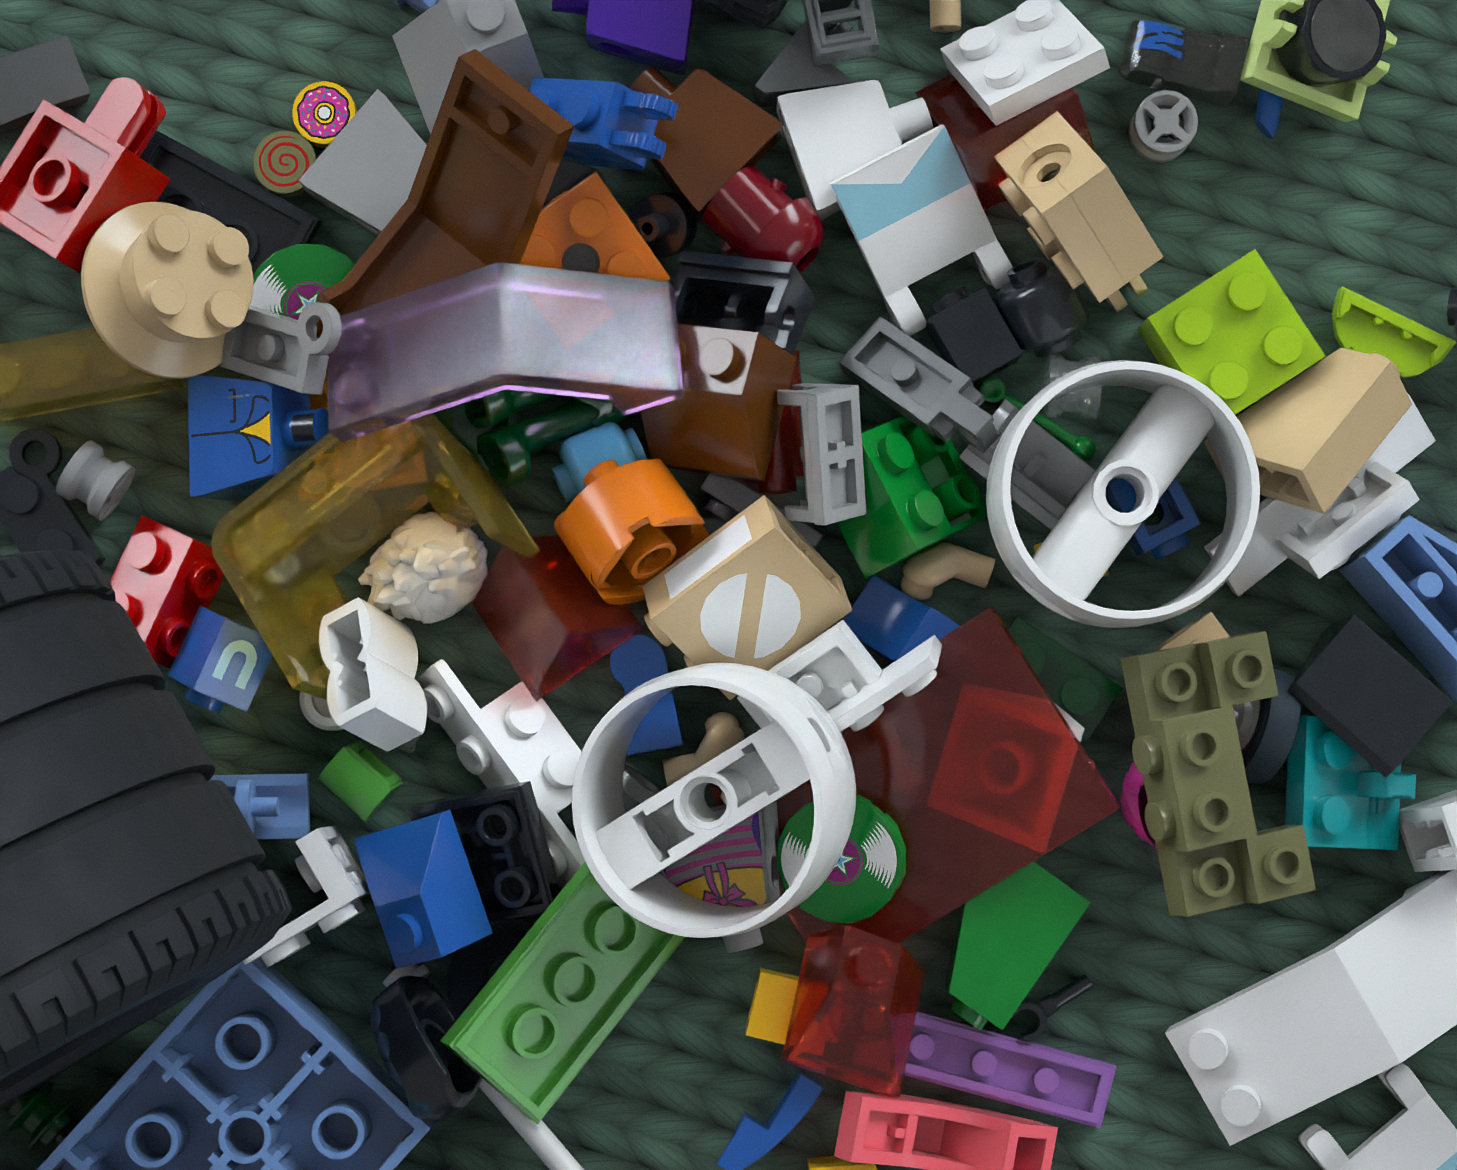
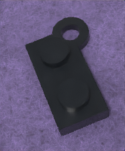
M29 428L20 432L13 439L9 448V459L13 467L9 466L0 472V521L21 553L56 549L81 551L83 554L92 557L96 564L104 561L106 558L69 502L56 493L57 484L51 475L58 469L62 460V449L59 441L51 433L40 428ZM34 442H41L47 450L45 460L39 465H30L25 459L26 448Z

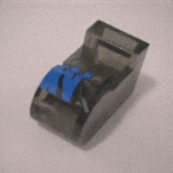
M1132 21L1128 26L1118 73L1123 79L1138 85L1161 91H1176L1187 98L1226 108L1237 94L1249 38L1223 33L1219 37L1189 29L1179 30L1159 22Z

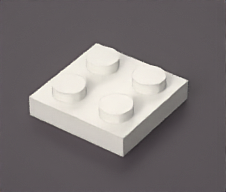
M1027 0L1020 4L1015 11L985 26L970 29L960 39L940 48L947 69L996 126L1110 68L1104 47L1059 0Z

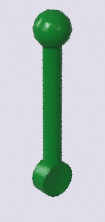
M989 378L982 383L980 393L983 395L986 403L1002 404L1007 399L1019 410L1026 405L1007 393L1005 385L1000 379ZM1037 413L1033 418L1034 422L1057 440L1070 447L1071 451L1082 460L1087 461L1094 456L1096 445L1091 438L1086 436L1076 437L1040 413Z

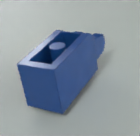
M533 77L529 90L574 125L562 158L588 166L644 170L647 159H662L667 144L654 136L659 120L673 121L679 106L673 100L661 97L660 95L635 92L618 82Z

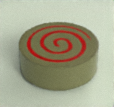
M278 131L266 136L256 147L253 155V169L257 179L266 190L280 197H295L306 192L298 180L318 157L311 144L300 134L292 131Z

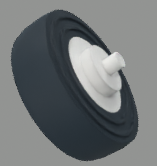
M1274 669L1279 696L1232 705L1246 778L1249 783L1262 784L1273 778L1285 762L1298 728L1301 702L1288 691L1294 678Z

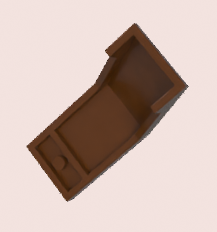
M476 49L459 56L408 199L345 278L320 292L317 302L328 303L335 307L341 319V336L338 345L333 352L329 353V360L397 416L408 410L514 278L574 129L573 124ZM321 319L316 324L317 338H320L323 331Z

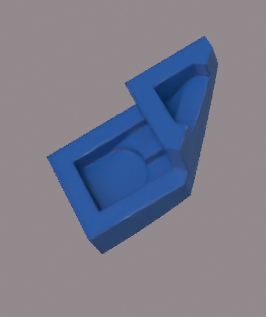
M799 1068L767 1123L744 1111L736 1125L737 1130L720 1155L716 1165L725 1170H743L764 1156L809 1111L824 1089L822 1081Z

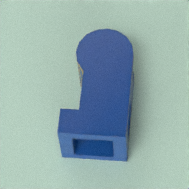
M631 634L622 638L613 647L610 655V669L614 678L624 687L625 696L647 681L669 673L666 657L661 646L649 636ZM673 691L661 698L643 718L634 733L626 757L683 745Z

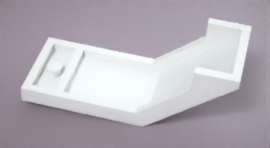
M1443 870L1406 889L1402 898L1325 949L1168 1028L1165 1033L1230 1146L1402 1063L1457 1025V870Z

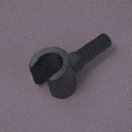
M1084 974L1055 993L1048 994L1040 1000L1025 997L1013 1016L1021 1010L1030 1009L1036 1012L1040 1021L1035 1027L1023 1032L1020 1035V1039L1031 1041L1041 1036L1046 1028L1049 1016L1093 988L1089 978Z

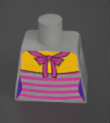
M777 801L661 871L663 877L683 892L695 898L722 906H757L778 900L784 894V884L777 867L778 841L780 839ZM726 804L710 809L717 814L723 815L726 810ZM760 928L742 934L722 937L726 953L738 952L763 944Z

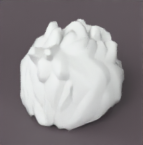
M436 512L417 513L404 521L403 525L397 527L391 533V538L376 550L370 558V565L365 568V572L358 580L360 585L372 586L367 603L383 612L391 609L393 617L398 620L406 617L422 621L423 624H432L452 617L478 596V593L484 587L483 581L488 575L486 565L488 550L485 548L484 542L478 540L477 534L471 530L470 526L463 521H459L458 518Z

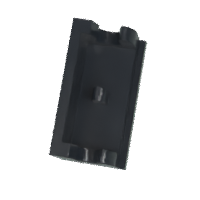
M689 251L681 252L678 259L680 266L668 292L665 304V312L667 314L678 315L683 308L685 300V311L680 317L678 324L759 332L790 354H794L816 298L793 262Z

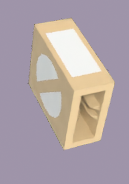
M765 495L642 586L649 611L644 615L648 628L664 646L668 647L674 643L685 654L684 660L688 667L708 663H737L768 671L852 611L841 577ZM719 689L729 700L737 696L735 693Z

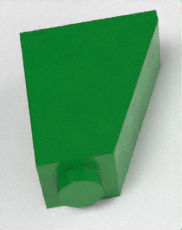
M981 826L976 829L971 838L944 989L956 998L950 1009L977 1029L982 1031L989 1021L1003 1030L1091 902L997 835Z

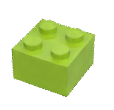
M1256 249L1152 314L1137 328L1160 365L1178 370L1201 382L1218 395L1235 415L1326 357Z

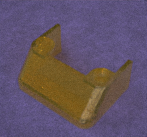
M388 390L376 395L225 515L217 524L212 535V553L217 564L291 687L327 700V683L331 670L325 665L320 653V625L324 615L347 603L346 596L336 581L335 576L430 502L436 513L443 520L455 526L468 527L479 523L489 538L528 558H531L540 551L486 469L421 401L406 392Z

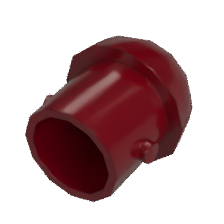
M754 166L744 167L731 176L717 191L708 204L703 216L705 225L723 240L720 247L730 256L735 251L745 258L793 262L800 274L816 258L824 239L820 217L808 198L804 197L793 201L783 192L787 188L783 182L776 178L770 181Z

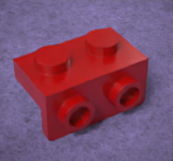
M141 515L111 577L110 584L115 591V601L125 608L154 661L171 669L199 605L207 609L209 608L215 593L221 585L231 557Z

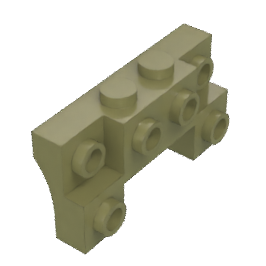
M1266 631L1246 633L1120 658L1135 733L1132 754L1134 763L1144 779L1148 800L1145 807V822L1150 835L1156 842L1169 915L1189 917L1244 903L1260 904L1315 891L1316 887L1304 825H1283L1261 831L1256 830L1232 706L1279 696Z

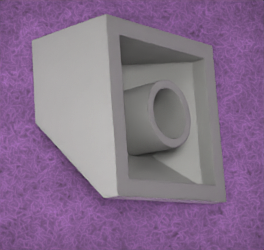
M440 0L392 36L430 135L459 56L476 49L527 90H530L533 77L544 78L515 0Z

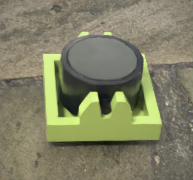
M1261 0L1240 81L1342 122L1358 120L1367 86L1376 84L1388 73L1390 68L1389 63L1380 60L1382 53L1394 47L1397 41V37L1386 30L1385 18L1390 0Z

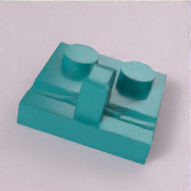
M1300 716L1295 739L1287 761L1285 825H1304L1308 847L1398 850L1400 799H1415L1416 775L1401 773L1400 763L1385 778L1317 716Z

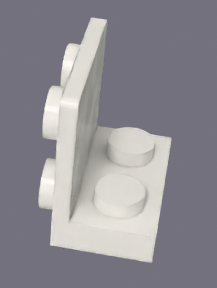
M336 825L317 828L296 841L303 854L295 859L302 877L314 893L323 889L329 899L281 927L273 939L243 960L245 965L262 958L268 968L309 945L311 942L305 932L319 925L323 933H326L366 910L360 900L370 894L365 874Z

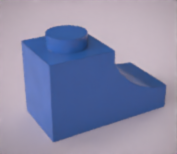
M876 575L871 577L853 604L852 611L844 618L845 623L865 647L891 664L935 635L941 642L942 649L937 668L935 669L937 675L926 687L943 698L951 695L985 643L933 607L913 599Z

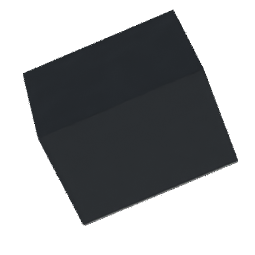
M1355 614L1329 625L1322 632L1288 688V691L1385 778L1398 767L1453 702Z

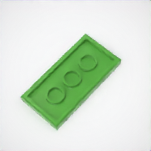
M584 862L441 1039V1042L525 1117L539 1124L685 937L655 929L624 911L600 887L586 862Z

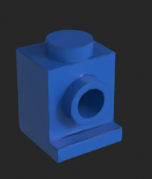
M1177 477L1174 478L1158 500L1156 505L1160 512L1158 522L1155 525H1147L1142 522L1128 541L1136 556L1151 550L1157 561L1190 544L1185 532L1201 524ZM1118 479L1107 485L1105 496L1108 504L1120 513H1129L1136 503L1134 487L1124 479Z

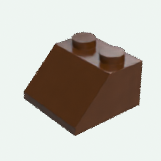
M651 321L634 381L651 460L661 459L671 469L765 481L784 405L777 403V390L789 389L797 358L759 332Z

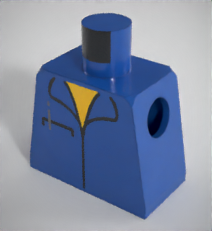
M203 375L188 378L190 497L237 501L307 480L312 472L311 449L328 447L334 440L335 423L331 413L324 408L310 409V395L307 393H300L269 382Z

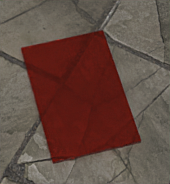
M993 606L939 640L942 644L937 668L935 669L937 675L926 687L909 697H906L901 691L882 704L884 706L883 712L868 726L856 732L849 726L840 732L851 756L855 773L856 794L873 801L871 804L879 807L884 814L888 813L900 829L906 846V874L894 897L872 917L846 924L825 922L802 910L799 905L787 912L801 935L802 941L808 946L831 984L1121 808L1096 769L1095 762L1087 755L1025 658L1023 649L1016 644ZM810 780L777 800L780 836L788 819L806 803L814 800ZM717 785L710 787L709 790L719 806L724 805L725 803L720 798L721 788Z

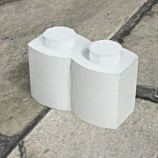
M359 597L324 615L319 630V647L325 665L331 670L327 683V704L334 722L339 727L387 752L423 734L427 720V704L420 684L414 679L418 666V648L415 637L409 627Z

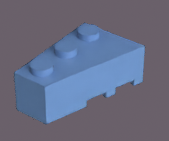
M1409 515L1396 522L1390 528L1381 531L1343 565L1339 571L1457 703V543Z

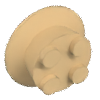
M164 202L138 203L121 209L110 216L99 226L90 239L85 250L81 270V287L85 307L93 326L102 340L118 357L142 372L161 378L184 379L195 377L222 363L225 334L244 321L252 301L254 279L251 263L248 258L249 245L246 237L239 230L226 227L220 221L207 214Z

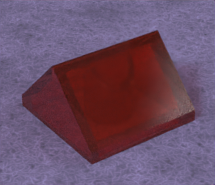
M559 535L505 541L476 598L472 602L474 608L536 702L643 629L626 604L612 605L606 603L601 598Z

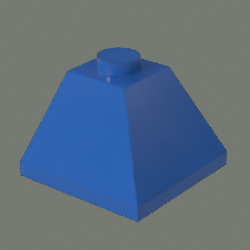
M450 810L353 839L396 969L444 957L493 933Z

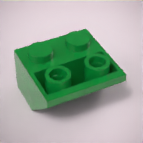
M905 416L861 433L866 514L836 523L865 579L905 561L911 556L988 517L987 508L980 496L979 488L969 476L951 438L945 442L938 438L937 435L933 437Z

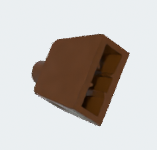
M652 65L629 88L635 92L660 95L661 97L673 100V102L679 105L673 121L659 120L654 136L661 139L667 145L662 159L657 160L653 158L650 160L674 193L680 195L695 213L696 220L699 223L703 220L708 204L730 177L744 167H755L782 139L783 124L777 118L703 69L697 68L677 88Z

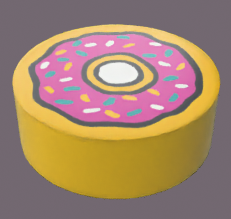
M326 81L316 82L305 87L296 97L292 109L293 121L301 136L307 139L311 145L319 148H327L357 113L356 105L350 94L340 85Z

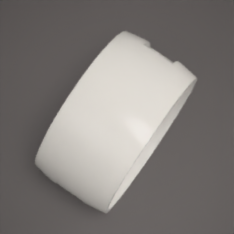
M1129 360L1107 361L1082 367L1056 379L1035 395L1016 414L1002 434L990 464L986 491L987 516L991 534L1005 566L1014 579L1034 599L1053 612L1073 621L1105 628L1138 627L1164 621L1181 615L1209 598L1225 583L1243 558L1257 522L1260 503L1259 471L1253 448L1242 424L1225 402L1207 386L1178 370L1159 364ZM1093 386H1126L1153 393L1033 557H1031L1020 538L1015 524L1010 487L1013 462L1018 445L1033 418L1051 401L1076 390ZM1206 436L1217 454L1223 471L1227 505L1224 529L1219 545L1205 570L1184 592L1171 601L1151 610H1114L1085 602V599L1141 523L1153 513L1160 497ZM1113 478L1124 479L1134 487L1136 503L1129 513H1120L1114 510L1107 502L1105 496L1106 487Z
M708 663L680 669L651 679L624 696L601 719L586 741L578 760L572 788V815L577 842L590 872L600 887L617 905L637 920L666 933L695 938L726 937L758 929L778 919L810 897L827 879L837 864L848 841L856 808V783L851 756L838 727L827 711L817 700L792 681L760 668L737 663ZM695 685L723 689L753 702L775 719V721L628 812L625 811L622 793L623 771L631 740L650 709L675 688ZM810 780L814 799L812 840L801 870L793 883L778 900L747 907L713 904L683 892L659 873ZM707 783L719 786L724 792L727 802L723 815L713 812L707 806L704 799V790Z

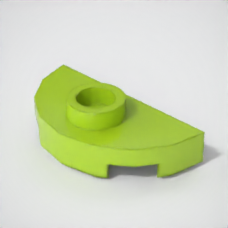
M1343 286L1337 290L1331 314L1335 338L1340 347L1366 354L1378 353L1387 357L1397 366L1400 372V379L1416 377L1442 362L1456 344V341Z

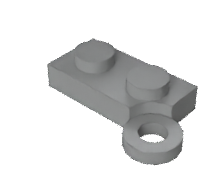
M312 302L305 306L298 320L249 306L244 321L225 334L220 367L300 393L322 395L326 369L329 364V353L333 352L338 345L341 336L342 324L340 315L332 305L320 302ZM321 319L323 331L320 338H317L316 324Z

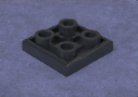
M531 781L417 803L408 809L411 821L447 810L451 811L489 923L544 913L561 892Z

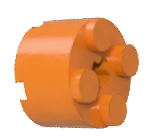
M661 459L639 460L621 466L614 460H608L596 465L584 478L586 488L574 498L567 509L554 522L555 531L592 587L606 603L612 605H625L644 600L643 585L709 536V533L703 526L706 523L703 521L701 514Z

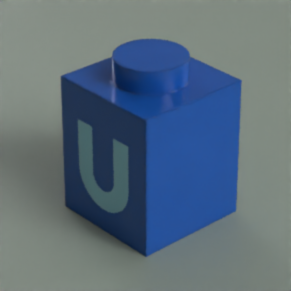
M199 605L167 676L187 686L188 689L184 698L197 705L220 713L223 704L227 703L247 712L279 641Z

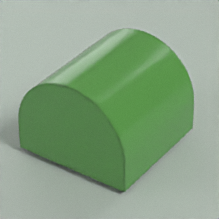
M355 741L342 747L318 777V780L364 822L370 820L403 785L402 778L361 741Z

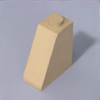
M1341 347L1236 416L1242 424L1255 454L1259 471L1260 495L1322 514L1326 513L1412 405L1400 379V372L1392 360L1378 353L1366 354ZM1207 438L1204 443L1224 479L1217 454Z

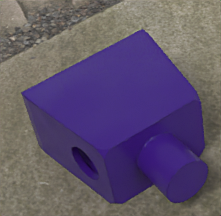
M552 0V11L587 16L585 34L588 47L647 66L653 65L657 69L674 74L685 75L695 0Z

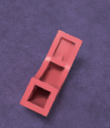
M846 1091L834 1156L849 1162L902 1166L924 1170H1051L1058 1127L1001 1112L942 1100L878 1091V1094Z

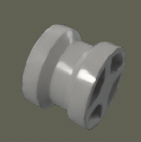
M1162 90L1152 93L1141 102L1129 122L1128 136L1131 146L1139 156L1150 162L1164 163L1174 160L1184 152L1197 132L1198 116L1196 109L1187 97L1176 91ZM1150 119L1153 120V127H1154L1153 130H1152V127H1151L1152 121H1151ZM1161 135H1163V136L1171 135L1172 138H1170V137L1162 138V137H1160V136H1161Z
M90 440L77 450L64 468L56 486V493L66 500H80L87 505L88 513L101 521L108 517L118 506L130 487L136 470L124 460L113 462L105 456L102 446Z

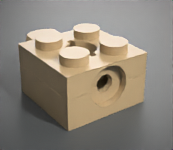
M1058 111L994 156L1007 177L1006 180L998 185L1019 216L1023 215L1030 226L1027 228L1029 234L1047 259H1052L1073 290L1083 283L1099 303L1106 299L1116 312H1119L1128 305L1119 291L1122 286L1126 284L1136 297H1140L1149 290L1139 274L1162 259V253L1108 166Z

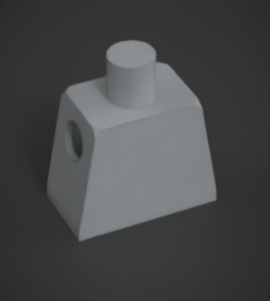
M377 89L298 181L312 198L378 236L408 199L427 145L389 99Z

